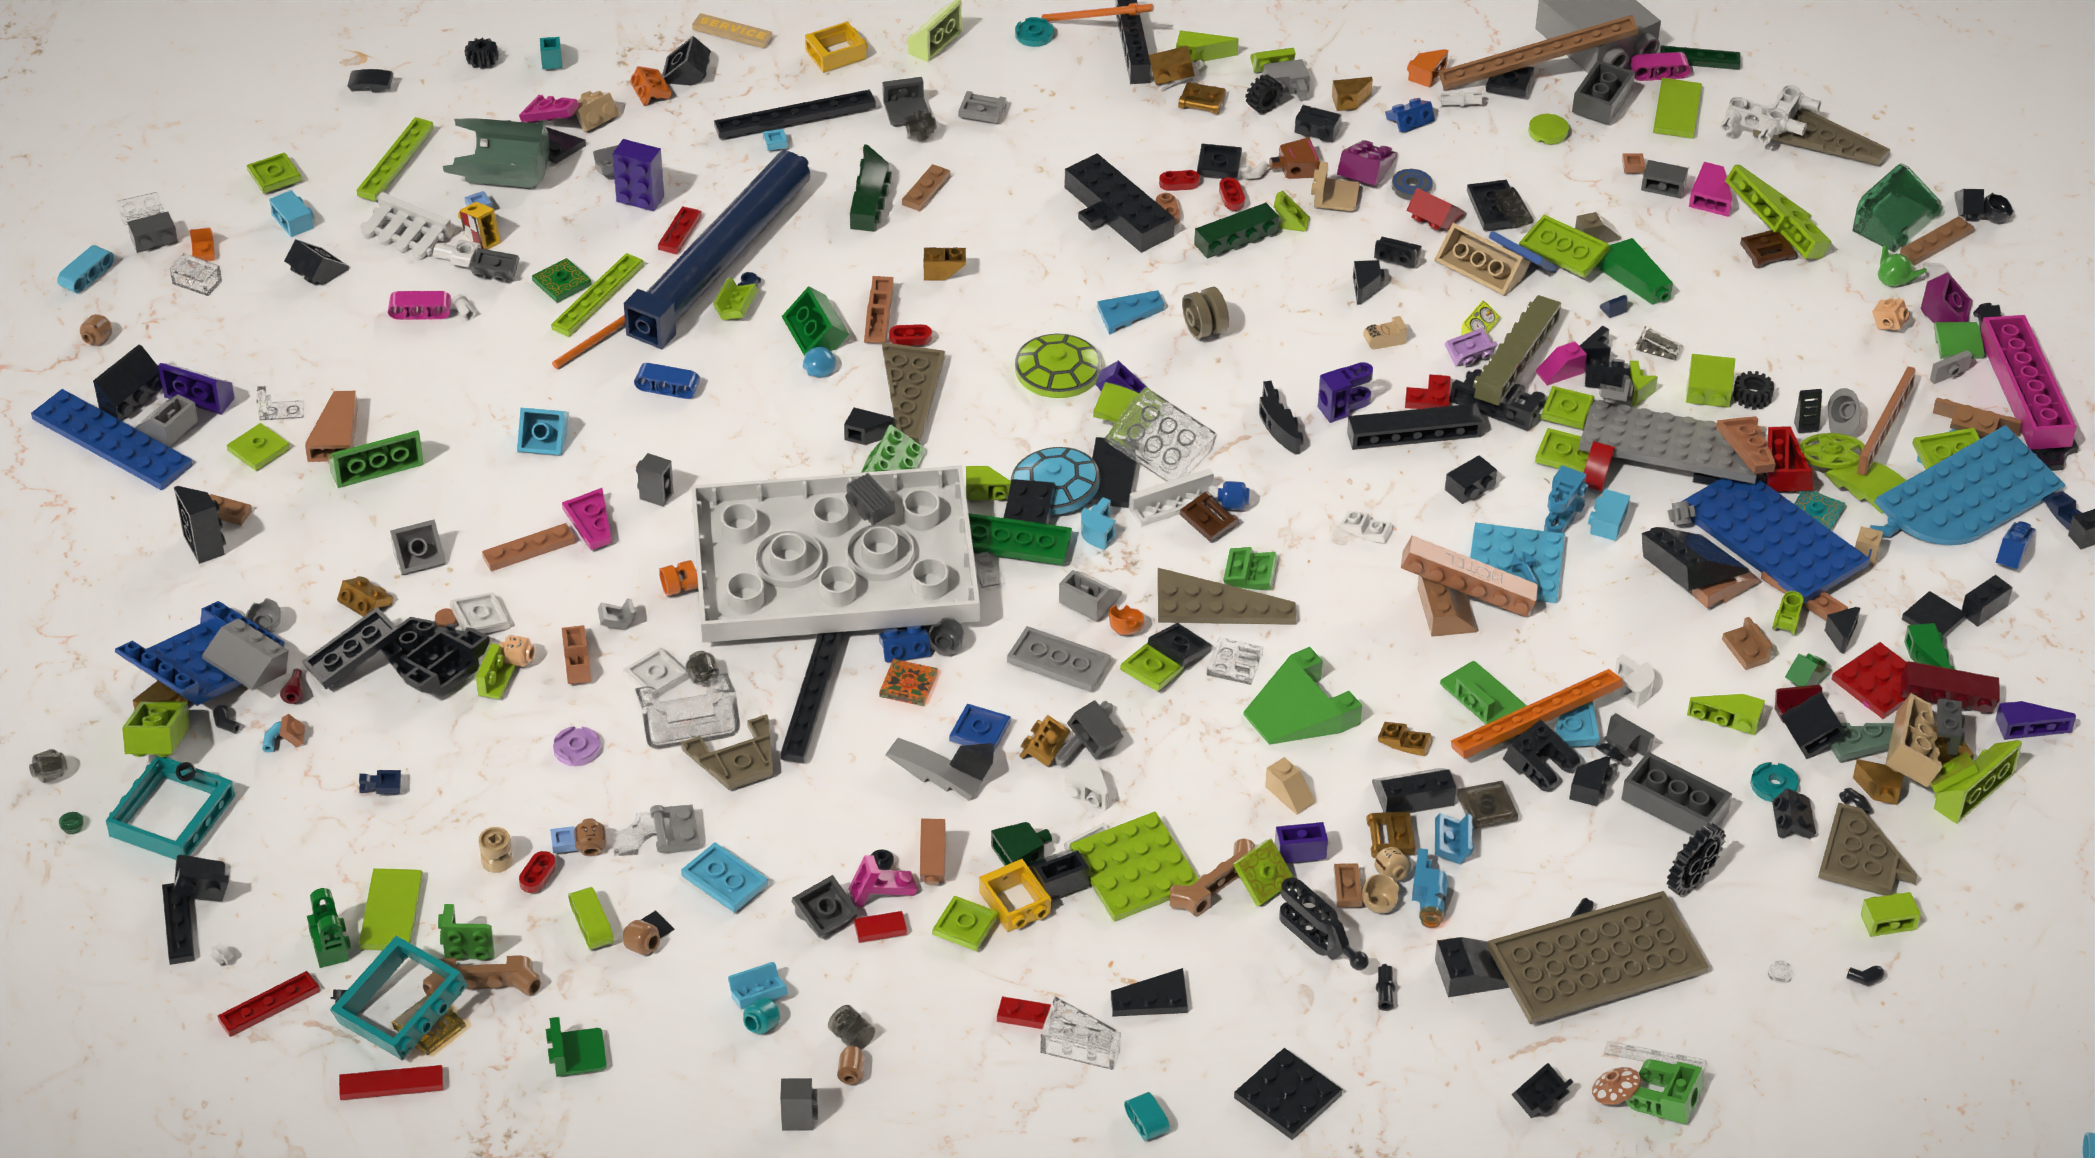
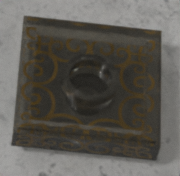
M1503 780L1457 789V797L1465 815H1472L1474 829L1518 821V813Z

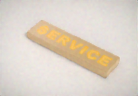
M700 13L692 23V30L760 48H765L773 37L772 31Z

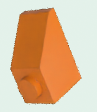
M1442 49L1418 53L1408 63V80L1430 88L1439 77L1438 71L1444 70L1447 67L1449 50Z

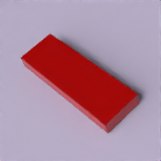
M682 206L659 241L658 250L678 255L702 217V211Z

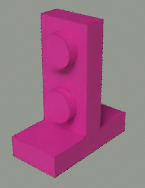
M864 855L848 890L856 907H864L870 894L914 896L917 886L911 871L879 870L874 856Z

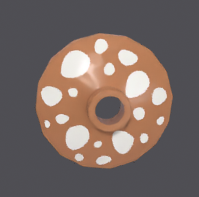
M1630 1067L1611 1069L1596 1079L1592 1086V1095L1601 1104L1614 1105L1630 1099L1641 1086V1077L1636 1070Z

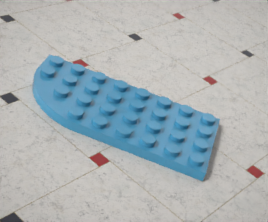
M2005 425L1876 498L1874 503L1888 517L1895 518L1901 530L1918 539L1941 545H1962L1976 541L2044 502L2045 497L2063 491L2066 484Z

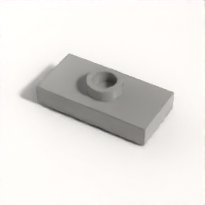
M1966 350L1933 363L1930 381L1936 384L1968 371L1972 354Z

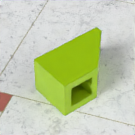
M966 466L967 500L1008 499L1011 485L1009 479L989 466Z

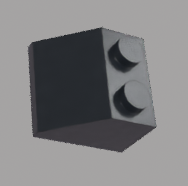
M692 36L666 57L662 73L666 83L692 86L697 81H702L707 74L706 69L710 62L711 50L696 37Z
M297 239L293 242L284 260L285 263L291 266V271L299 275L303 274L304 280L312 284L316 282L326 284L349 268V265L322 247Z

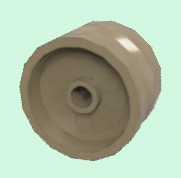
M1213 286L1201 290L1200 293L1196 291L1183 296V316L1188 330L1194 338L1201 339L1210 336L1211 332L1217 334L1228 330L1229 312L1225 299L1218 288Z

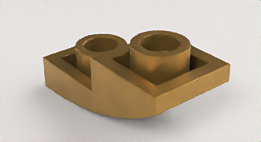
M1384 722L1378 735V741L1399 751L1425 756L1432 737L1431 733L1408 731L1407 724Z

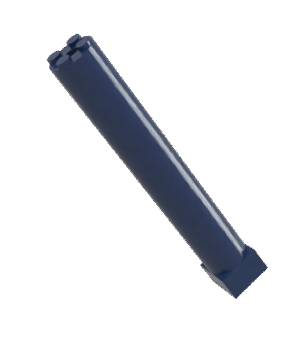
M785 149L781 150L647 291L637 288L623 303L626 336L662 350L676 336L675 323L809 182L810 170L808 160L804 156H798Z

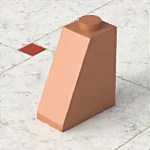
M921 818L920 882H925L927 885H938L939 882H945L946 822L945 819Z

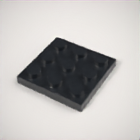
M1283 1048L1234 1091V1098L1293 1140L1342 1096L1343 1089L1289 1050Z

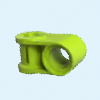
M1788 591L1783 595L1779 610H1777L1774 618L1773 630L1778 628L1789 631L1792 635L1796 634L1804 599L1800 593Z

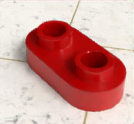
M1194 170L1166 171L1159 176V186L1166 191L1193 190L1200 185V174Z
M1234 178L1222 179L1219 182V193L1224 206L1232 211L1242 209L1245 205V195L1239 181Z
M924 324L896 325L889 330V341L892 344L906 346L925 345L932 340V329Z
M540 851L531 857L519 875L520 888L524 892L535 893L543 888L556 868L555 857L552 853Z

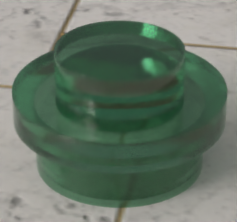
M67 812L59 819V826L66 834L78 833L84 824L83 816L78 812Z

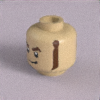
M1388 847L1382 849L1377 854L1374 866L1379 874H1384L1391 877L1395 882H1400L1408 875L1411 864L1409 859L1398 848Z

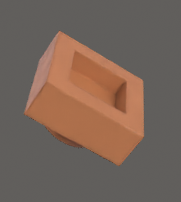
M1643 153L1622 154L1624 173H1644L1645 162Z
M290 714L283 716L281 719L280 736L295 747L303 744L305 725Z

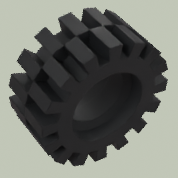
M1265 74V76L1261 75L1260 79L1256 78L1255 83L1252 82L1250 84L1252 87L1247 89L1248 94L1245 95L1247 98L1246 102L1250 107L1260 114H1266V111L1270 112L1271 108L1276 107V102H1280L1279 97L1283 96L1281 93L1283 92V86L1273 77Z
M1748 371L1747 374L1743 372L1741 376L1738 375L1735 379L1734 400L1740 406L1744 404L1746 409L1749 406L1752 407V410H1756V407L1759 410L1763 409V406L1767 407L1772 401L1774 382L1771 381L1769 376L1766 378L1765 373L1759 375V371H1755V374H1752V371Z

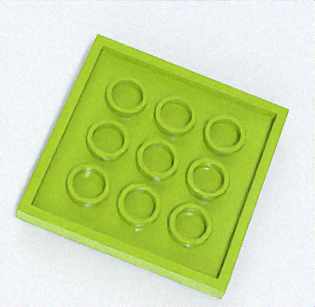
M1156 811L1070 843L1069 850H1078L1089 866V882L1114 922L1170 901V888L1173 885L1191 886L1199 880Z

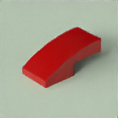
M1593 441L1584 469L1586 474L1585 483L1588 484V488L1603 491L1615 446Z

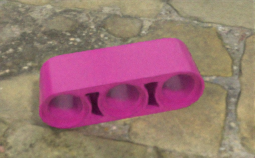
M1682 52L1639 54L1633 56L1630 60L1631 70L1635 72L1634 78L1638 81L1662 80V78L1682 79L1691 72L1687 57Z
M395 291L390 295L387 313L391 318L397 320L445 319L450 315L452 298L445 291Z

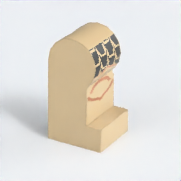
M1401 316L1392 317V322L1369 325L1363 331V336L1369 347L1374 350L1406 344L1407 327Z

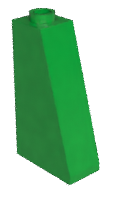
M1633 238L1610 245L1611 249L1596 265V268L1652 305L1671 299L1673 282Z

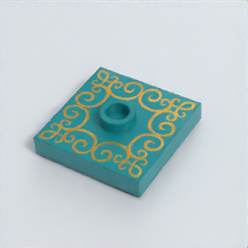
M1801 491L1794 503L1830 530L1834 527L1845 507L1844 502L1814 491Z

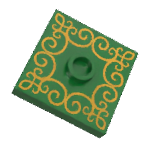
M567 258L532 275V281L556 303L592 285L591 279Z

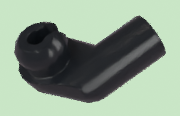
M1844 788V791L1839 793V798L1844 804L1852 800L1856 807L1862 808L1867 815L1872 813V808L1866 798L1854 789Z
M1878 965L1864 971L1850 967L1846 978L1862 985L1870 986L1883 979L1884 969Z

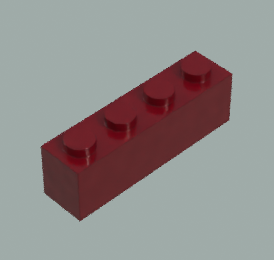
M1908 661L1901 673V697L1907 698L1912 693L1934 704H1937L1938 699L1962 701V709L1993 713L2000 701L1999 677Z

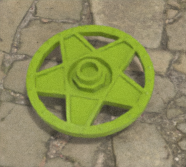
M1821 433L1804 439L1800 443L1799 448L1804 453L1806 462L1818 467L1840 469L1859 464L1860 455L1853 451L1860 448L1862 452L1865 445L1857 438L1849 435ZM1818 440V444L1808 445L1809 443ZM1809 455L1818 456L1819 460H1816L1810 457Z

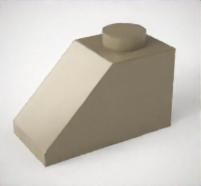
M1597 212L1576 216L1575 229L1606 243L1621 240V236L1615 226Z

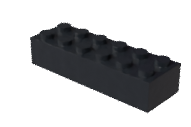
M1098 153L1065 168L1064 188L1086 207L1095 204L1107 214V222L1105 223L1141 253L1174 237L1175 217Z

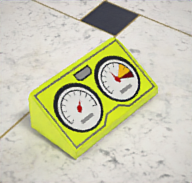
M1482 300L1462 323L1461 335L1480 328H1484L1486 334H1488L1500 320L1501 316L1487 302Z

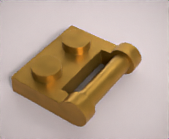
M1187 82L1179 98L1178 108L1212 111V114L1218 115L1226 95V89Z
M1379 812L1367 815L1366 821L1370 827L1372 840L1370 850L1373 858L1376 859L1377 854L1382 849L1388 847H1396L1404 855H1414L1415 844L1410 812ZM1380 824H1386L1388 843L1382 844Z

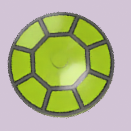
M1054 333L1035 337L1019 349L1015 358V374L1019 382L1029 391L1049 398H1068L1088 391L1096 384L1101 370V357L1096 348L1088 341L1069 334Z

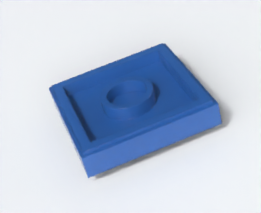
M967 703L949 735V741L961 745L992 743L995 752L1011 722V716Z

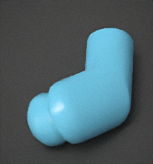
M281 721L275 722L265 732L262 745L263 751H274L276 737L280 735Z

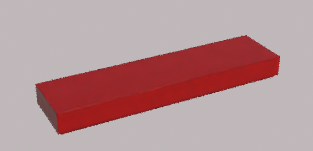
M305 971L217 1015L218 1021L229 1037H232L319 993L320 989L309 972Z
M442 1065L339 1074L340 1100L444 1090Z

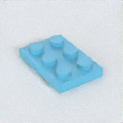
M716 842L681 869V876L733 913L737 912L768 886V878Z

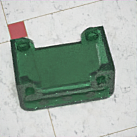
M1899 163L1861 197L1857 205L1852 231L1882 247L1887 245L1888 250L1895 253L1900 247H1904L1909 239V236H1907L1908 230L1926 215L1932 219L1940 215L1943 209L1942 202L1909 166Z

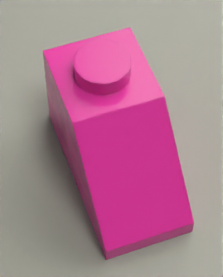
M1576 341L1559 346L1536 369V374L1547 386L1583 374L1587 354Z

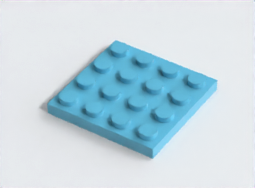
M1475 522L1470 558L1526 579L1522 571L1516 570L1512 572V558L1514 553H1516L1518 560L1524 563L1522 559L1523 551L1530 554L1536 559L1535 567H1531L1538 582L1536 601L1557 603L1565 534Z

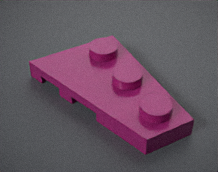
M538 94L518 116L521 122L530 121L532 123L539 120L551 121L555 118L567 119L574 115V111L579 107L577 99L561 97L555 100L554 96H548L546 99L543 95Z
M603 488L562 502L563 511L590 550L611 543Z

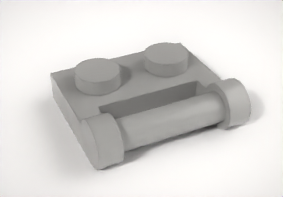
M966 91L958 110V117L998 123L1003 109L1006 107L1007 98L973 94L972 91Z
M693 804L667 807L654 805L650 808V814L654 818L658 840L656 848L658 852L700 850V840ZM663 818L670 819L673 841L667 839Z

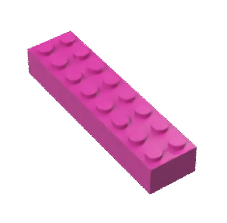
M2026 316L1984 317L1980 331L1984 350L2014 417L2022 420L2020 430L2028 448L2033 450L2072 447L2077 426Z

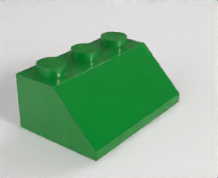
M810 286L803 291L781 316L804 356L806 352L815 347H825L830 351L836 350L850 335L828 297Z

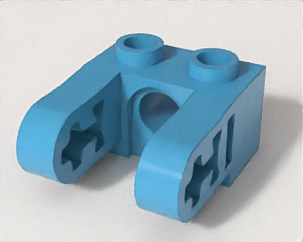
M1561 465L1553 478L1552 491L1548 496L1547 507L1550 513L1545 519L1544 531L1564 533L1577 513L1583 511L1585 506L1583 497L1588 488V484L1585 483V473Z

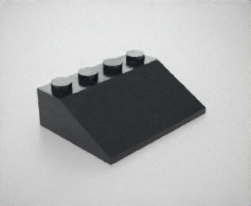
M1654 527L1649 531L1641 533L1643 557L1688 591L1749 573V568L1703 535L1664 527Z

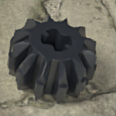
M474 38V41H468V45L465 46L466 61L473 68H489L490 65H495L498 60V46L491 38Z

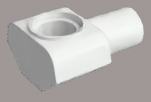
M458 240L456 246L436 243L433 255L435 258L450 260V264L469 267L470 262L474 263L477 249L481 248L480 243Z

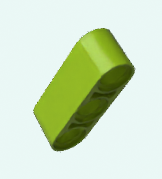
M591 886L568 893L572 912L589 950L614 943L612 929L594 888Z

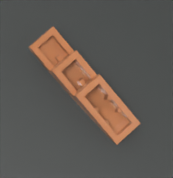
M872 276L864 343H886L894 277Z

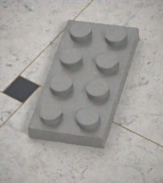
M1026 626L1007 655V663L1090 692L1111 662L1110 654Z

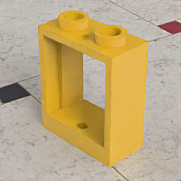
M848 21L805 35V51L823 73L866 59V50L868 49L866 40L860 37L856 28H853ZM844 41L850 45L830 53L825 49Z
M1023 859L979 877L980 895L991 909L998 911V920L1007 932L1022 928L1028 923L1043 919L1051 914V897ZM1022 884L1035 902L1009 913L996 894Z

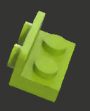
M491 643L476 674L478 696L501 699L515 669V665L504 663V655H501V648L498 644Z

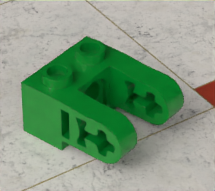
M328 888L316 889L310 894L312 915L307 916V922L319 968L349 961L347 951L352 950L349 936L343 935V932H346L344 918H338L331 890ZM324 900L325 904L320 905V901Z

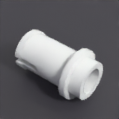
M458 294L452 298V307L460 312L464 320L467 321L468 318L471 320L475 316L476 311L469 305L466 296Z

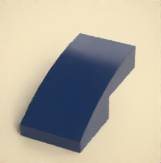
M2064 491L2044 498V502L2051 513L2067 530L2070 529L2073 516L2082 513L2076 509V500Z

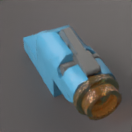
M1419 848L1411 901H1418L1420 903L1419 919L1421 924L1427 928H1437L1446 916L1454 890L1448 886V880L1444 871L1431 869L1432 860L1427 859L1428 849Z

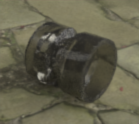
M844 1005L838 1008L828 1021V1029L836 1037L841 1038L847 1047L855 1046L862 1050L871 1042L875 1035V1027L865 1018L861 1017L851 1005Z

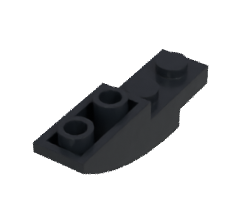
M1272 380L1263 381L1262 397L1259 398V415L1263 424L1273 438L1284 448L1295 455L1300 454V445H1303V434L1298 432L1297 417H1293L1291 409H1284L1283 403H1279L1278 389H1274Z

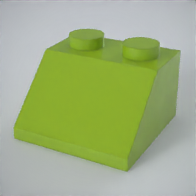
M1692 353L1686 385V403L1729 407L1736 358Z

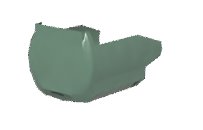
M481 118L454 119L455 126L475 131L476 150L475 154L455 157L453 165L443 166L444 173L464 176L466 182L533 188L543 180L549 158V135L544 123ZM480 139H488V147L480 146Z

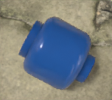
M1225 481L1223 488H1218L1217 501L1222 502V507L1226 510H1243L1245 505H1249L1250 488H1247L1244 482Z

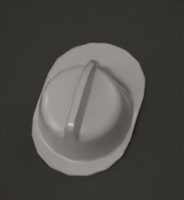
M1840 388L1830 396L1828 401L1829 428L1831 433L1852 436L1860 424L1863 407L1853 390Z

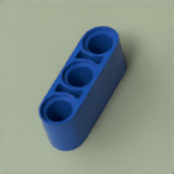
M643 363L634 379L635 387L641 391L683 399L692 398L700 383V376L695 371L654 363Z

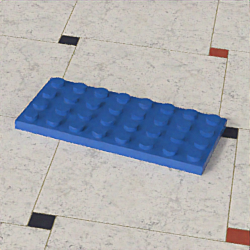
M1757 477L1755 484L1721 478L1682 500L1688 501L1689 506L1694 505L1696 516L1691 517L1693 523L1761 573L1763 571L1767 573L1787 592L1796 591L1800 593L1804 598V604L1870 564L1868 556Z

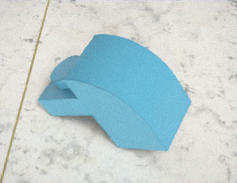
M1102 497L1097 505L1094 504L1091 510L1083 508L1081 513V535L1087 543L1103 550L1106 549L1115 537L1116 520L1109 518L1111 500Z

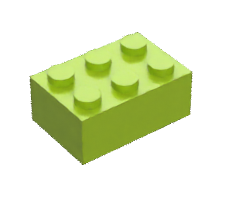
M140 702L122 727L125 754H133L134 757H143L147 754L166 757L173 754L190 729L188 702Z

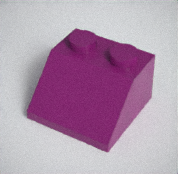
M1947 272L1927 281L1920 309L1933 323L1968 322L1973 300Z

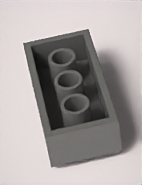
M1647 752L1624 780L1621 800L1694 836L1696 830L1700 831L1703 825L1706 827L1708 823H1714L1718 826L1729 813L1732 793Z

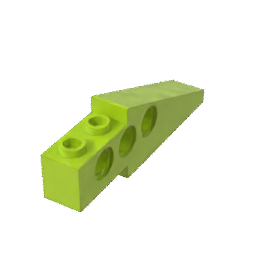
M1734 165L1725 182L1775 233H1781L1805 259L1823 258L1832 241L1810 220L1812 215L1742 165Z

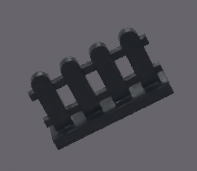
M1475 369L1473 372L1468 371L1464 382L1456 379L1452 383L1450 402L1458 405L1477 403L1481 414L1525 431L1530 430L1533 417L1536 418L1538 415L1537 410L1540 406L1544 408L1546 403L1544 393L1539 391L1532 394L1525 393V386L1521 384H1514L1499 406L1474 398L1475 388H1473V383L1476 376L1481 375L1482 369ZM1520 399L1525 400L1523 404L1517 403Z

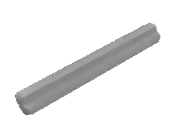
M1103 701L1100 704L1109 716L1113 711L1112 703ZM1076 734L1071 737L1055 756L1056 765L1065 767L1083 746V743Z

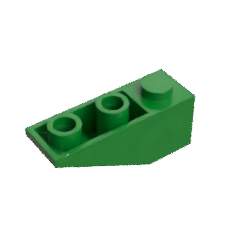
M1935 623L1907 626L1904 643L1910 658L1914 662L1954 669V666H1951L1949 662L1948 650L1944 649L1942 644V634L1937 631Z

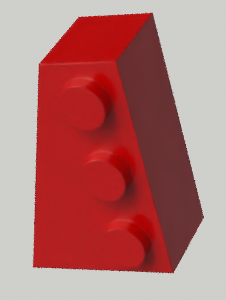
M1791 426L1768 427L1767 448L1770 449L1776 463L1774 472H1767L1768 486L1779 492L1813 491L1812 470L1806 462L1804 453L1799 448V443Z

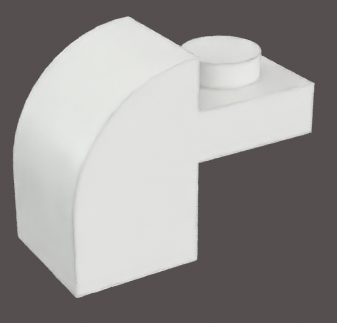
M1620 655L1616 660L1614 672L1623 681V687L1620 689L1619 696L1638 708L1651 697L1655 677L1654 669L1648 662L1640 666L1626 655Z

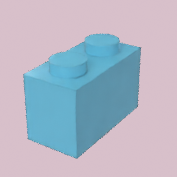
M292 190L269 199L272 216L290 237L313 229L312 219H314V214L311 208H307L300 196L297 197Z
M1604 489L1602 496H1597L1594 505L1595 512L1591 511L1588 519V524L1591 525L1590 534L1616 541L1628 513L1630 495Z

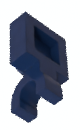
M377 770V775L359 773V793H369L376 789V794H400L401 770Z

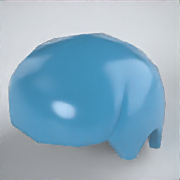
M825 347L811 348L805 354L802 368L806 369L809 376L827 377L834 371L836 359L833 353Z

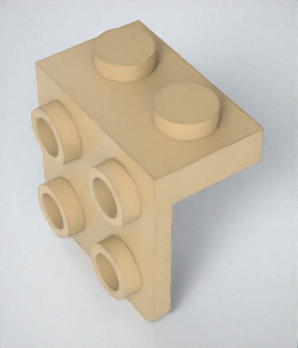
M601 90L594 93L591 91L582 93L580 95L581 98L577 100L579 107L574 111L583 132H588L619 115L611 93L602 92Z
M1320 161L1319 170L1315 169L1314 180L1311 188V195H1315L1314 207L1354 211L1356 209L1360 184L1355 181L1327 178L1328 162Z

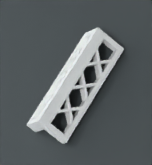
M1208 468L1130 493L1129 510L1142 527L1179 515L1180 509L1187 505L1180 502V500L1185 498L1194 500L1206 491H1210L1213 499L1219 502L1217 501L1218 491L1213 485L1214 473ZM1168 505L1172 506V509L1164 510L1160 509V507ZM1146 511L1153 514L1143 518L1140 513Z

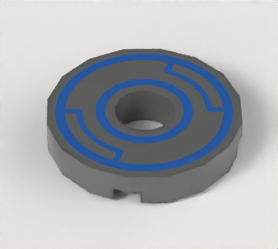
M1410 168L1398 171L1392 178L1391 187L1392 190H1395V194L1398 197L1411 200L1417 188L1430 194L1433 188V181L1426 172Z

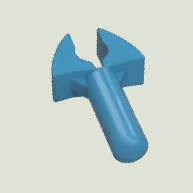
M1523 551V563L1518 560L1516 553H1514L1511 565L1512 572L1520 570L1526 580L1538 584L1531 570V567L1536 565V559Z

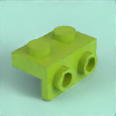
M1294 47L1255 52L1250 55L1254 73L1263 72L1264 64L1295 60L1296 53Z
M732 277L727 278L713 302L715 310L722 320L744 317L758 292L756 284L737 286Z

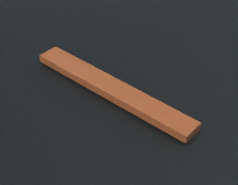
M1908 366L1865 444L1859 456L1857 474H1867L1911 392L1916 372L1914 367Z

